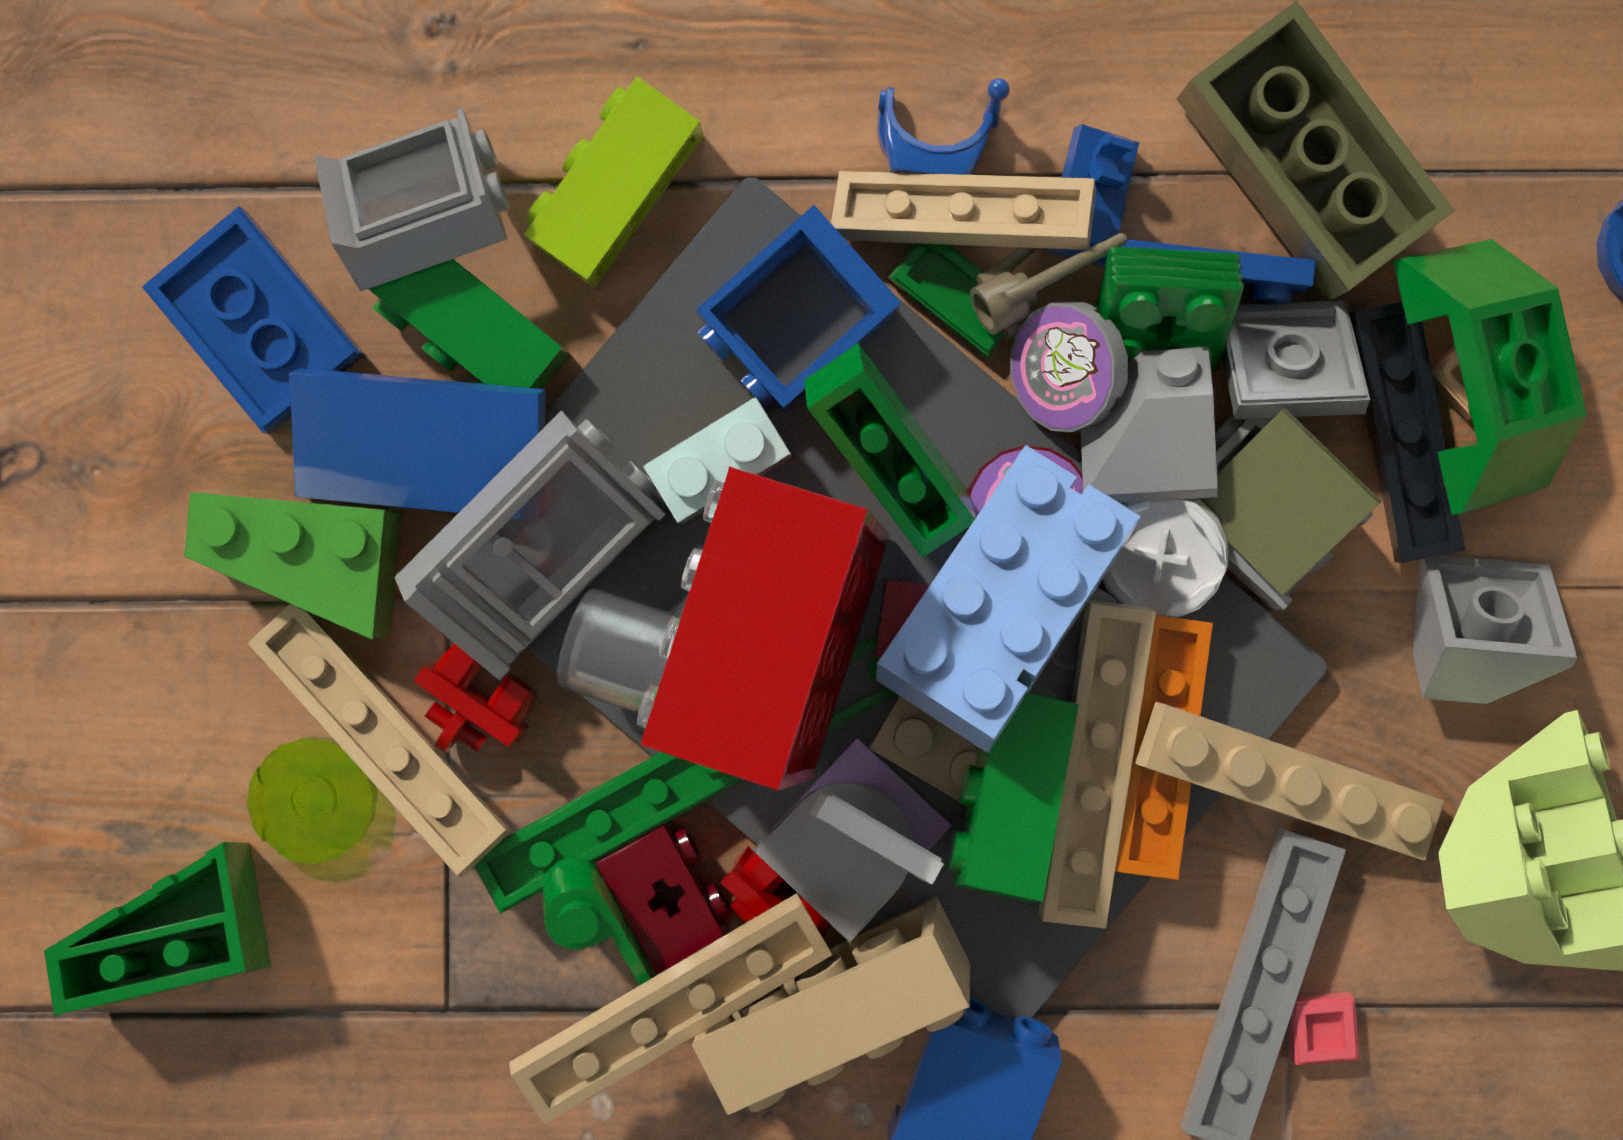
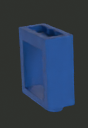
M813 205L696 309L699 317L705 323L697 333L722 361L729 355H734L749 372L740 380L754 398H757L765 409L775 402L785 413L806 395L804 384L806 378L857 343L861 346L899 312L901 302L819 209ZM804 246H807L867 315L785 387L724 318Z

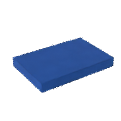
M240 206L142 286L264 434H271L291 417L290 372L298 368L345 372L365 355L249 213Z

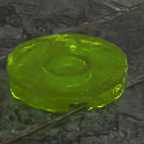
M308 736L281 744L263 760L261 766L257 767L249 782L247 809L253 830L263 842L267 841L273 849L279 851L277 854L289 861L316 864L340 857L364 838L375 818L378 792L376 785L333 738Z

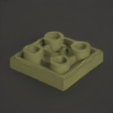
M1286 408L1281 410L1217 474L1218 497L1198 498L1218 516L1228 542L1282 596L1382 502Z

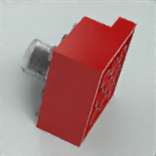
M729 466L725 482L716 480L706 500L703 519L711 523L703 550L696 548L692 550L683 572L681 588L689 591L682 616L593 588L587 591L580 600L565 634L559 656L557 679L561 688L637 712V725L645 728L640 745L779 791L811 780L814 777L890 534L866 508Z

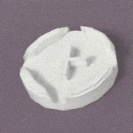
M1198 498L1122 503V505L1141 517L1129 540L1102 579L1108 592L1121 604L1150 607L1156 611V615L1178 618L1199 610L1217 592L1228 566V538L1218 516Z

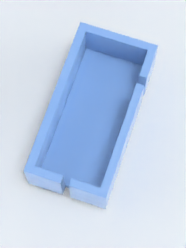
M1027 445L1020 452L877 663L876 681L986 753H989L1020 706L1025 693L1030 691L1129 540L1141 517L1088 484L1082 495L1073 490V486L1077 476Z

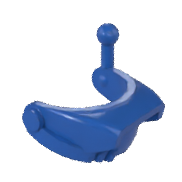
M996 78L992 80L988 85L990 101L987 102L986 111L983 113V123L977 132L969 139L954 145L935 146L915 139L901 128L893 111L895 88L888 87L887 91L881 90L878 106L877 133L881 149L887 158L891 173L972 175L986 146L990 128H997L1002 101L1009 95L1010 87L1004 79Z

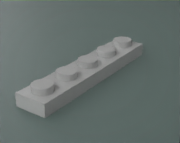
M1279 826L1180 1123L1184 1133L1204 1140H1250L1346 849Z

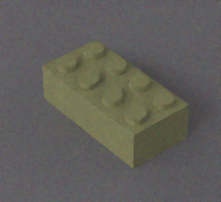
M1297 0L1192 78L1176 98L1295 258L1316 260L1313 282L1327 301L1352 289L1454 212V209Z

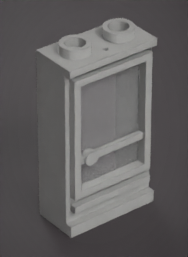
M560 411L394 578L406 604L500 680L511 669L509 664L655 518L659 521L665 515L651 497L657 488L652 480L631 460L621 468L608 455L615 445L589 419L586 418L577 426L564 412Z

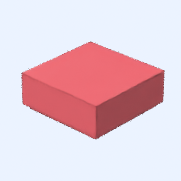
M1349 992L1297 997L1288 1024L1290 1059L1295 1065L1359 1060L1354 996Z

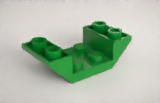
M1492 239L1393 261L1407 324L1447 315L1449 317L1454 348L1458 356L1468 399L1469 413L1477 441L1437 452L1451 514H1463L1548 487L1587 417L1558 287Z

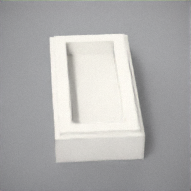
M820 793L809 814L927 883L933 884L944 865L940 857L831 793Z

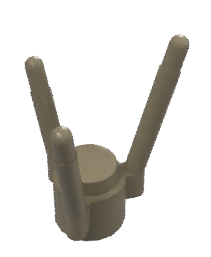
M1119 233L1029 279L1023 272H1018L1014 275L1010 272L1038 248H1016L995 267L976 276L979 285L971 288L970 299L976 316L990 334L995 335L1002 331L1007 339L1016 336L1020 326L1030 316V309L1038 304L1036 291L1103 258L1108 254V250L1111 247L1124 246L1128 240L1127 236Z

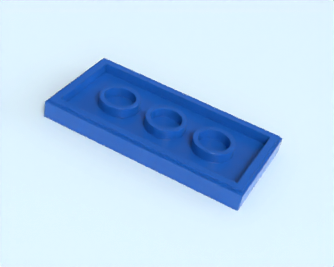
M298 368L290 372L295 497L459 513L545 427V389ZM545 485L512 518L539 521L545 515Z

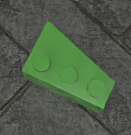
M190 492L184 557L372 640L391 637L396 582L394 577L397 572L402 512Z

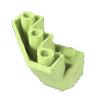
M1578 710L1561 715L1468 787L1438 852L1446 909L1467 941L1519 962L1623 971V819L1617 820L1602 771L1610 770V762L1600 732L1588 733Z

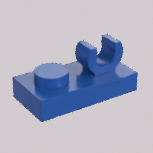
M1081 124L1073 128L1062 178L1095 179L1096 198L1090 247L1119 234L1126 205L1125 200L1140 142ZM1044 248L1046 252L1066 258L1084 251ZM1107 255L1089 265L1099 268L1105 267Z

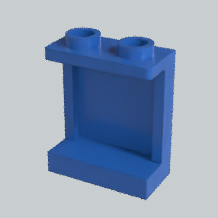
M970 997L969 1007L963 1010V1015L959 1020L944 1029L934 1032L929 1031L902 1106L896 1105L888 1126V1140H1032L1062 1063L1058 1036L1052 1033L1046 1024L1037 1019L1017 1016L1014 1020L991 1012L986 1004Z

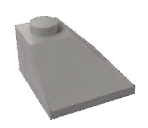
M1208 347L1140 352L1128 362V382L1123 396L1116 398L1114 406L1108 411H1113L1104 422L1081 430L1083 492L1088 484L1119 503L1218 497L1214 401Z
M1446 555L1421 559L1412 653L1423 699L1488 704L1574 666L1577 655L1550 564Z

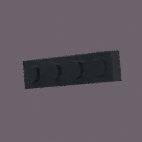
M1403 302L1353 311L1349 315L1370 397L1366 413L1394 562L1403 563L1465 551L1459 514H1451L1437 454L1439 451L1446 450L1423 321L1408 325Z

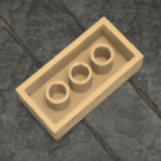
M937 896L860 931L851 942L844 938L829 945L832 956L695 1036L692 1047L727 1115L746 1107L751 1112L763 1110L779 1101L784 1096L785 1090L806 1080L809 1085H818L826 1082L841 1072L844 1068V1063L864 1054L870 1059L884 1056L896 1049L903 1042L904 1036L924 1027L930 1032L938 1031L952 1025L962 1017L963 1010L969 1007L971 963Z

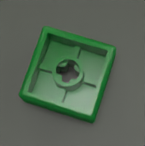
M1111 247L1108 250L1096 306L1097 310L1095 312L1099 313L1104 320L1110 319L1120 331L1128 355V362L1142 351L1208 347L1211 372L1214 373L1220 368L1244 288V284L1241 282L1243 275L1240 273L1242 266L1239 263L1241 256L1237 253Z

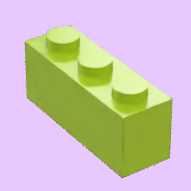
M636 76L627 90L620 86L611 94L600 113V119L604 123L590 142L582 139L574 146L563 165V171L567 175L553 194L545 191L538 197L526 217V223L530 227L524 235L528 240L594 289L704 137L701 123L697 118L638 76Z

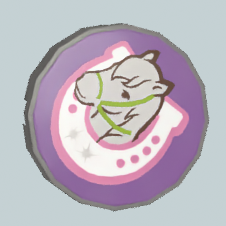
M1086 302L1050 303L1032 312L1018 329L1010 352V377L1018 401L1034 421L1052 431H1081L1104 422L1113 412L1108 411L1114 406L1116 398L1123 396L1128 382V355L1120 331L1110 319L1104 320L1099 313L1093 311L1097 310V308Z

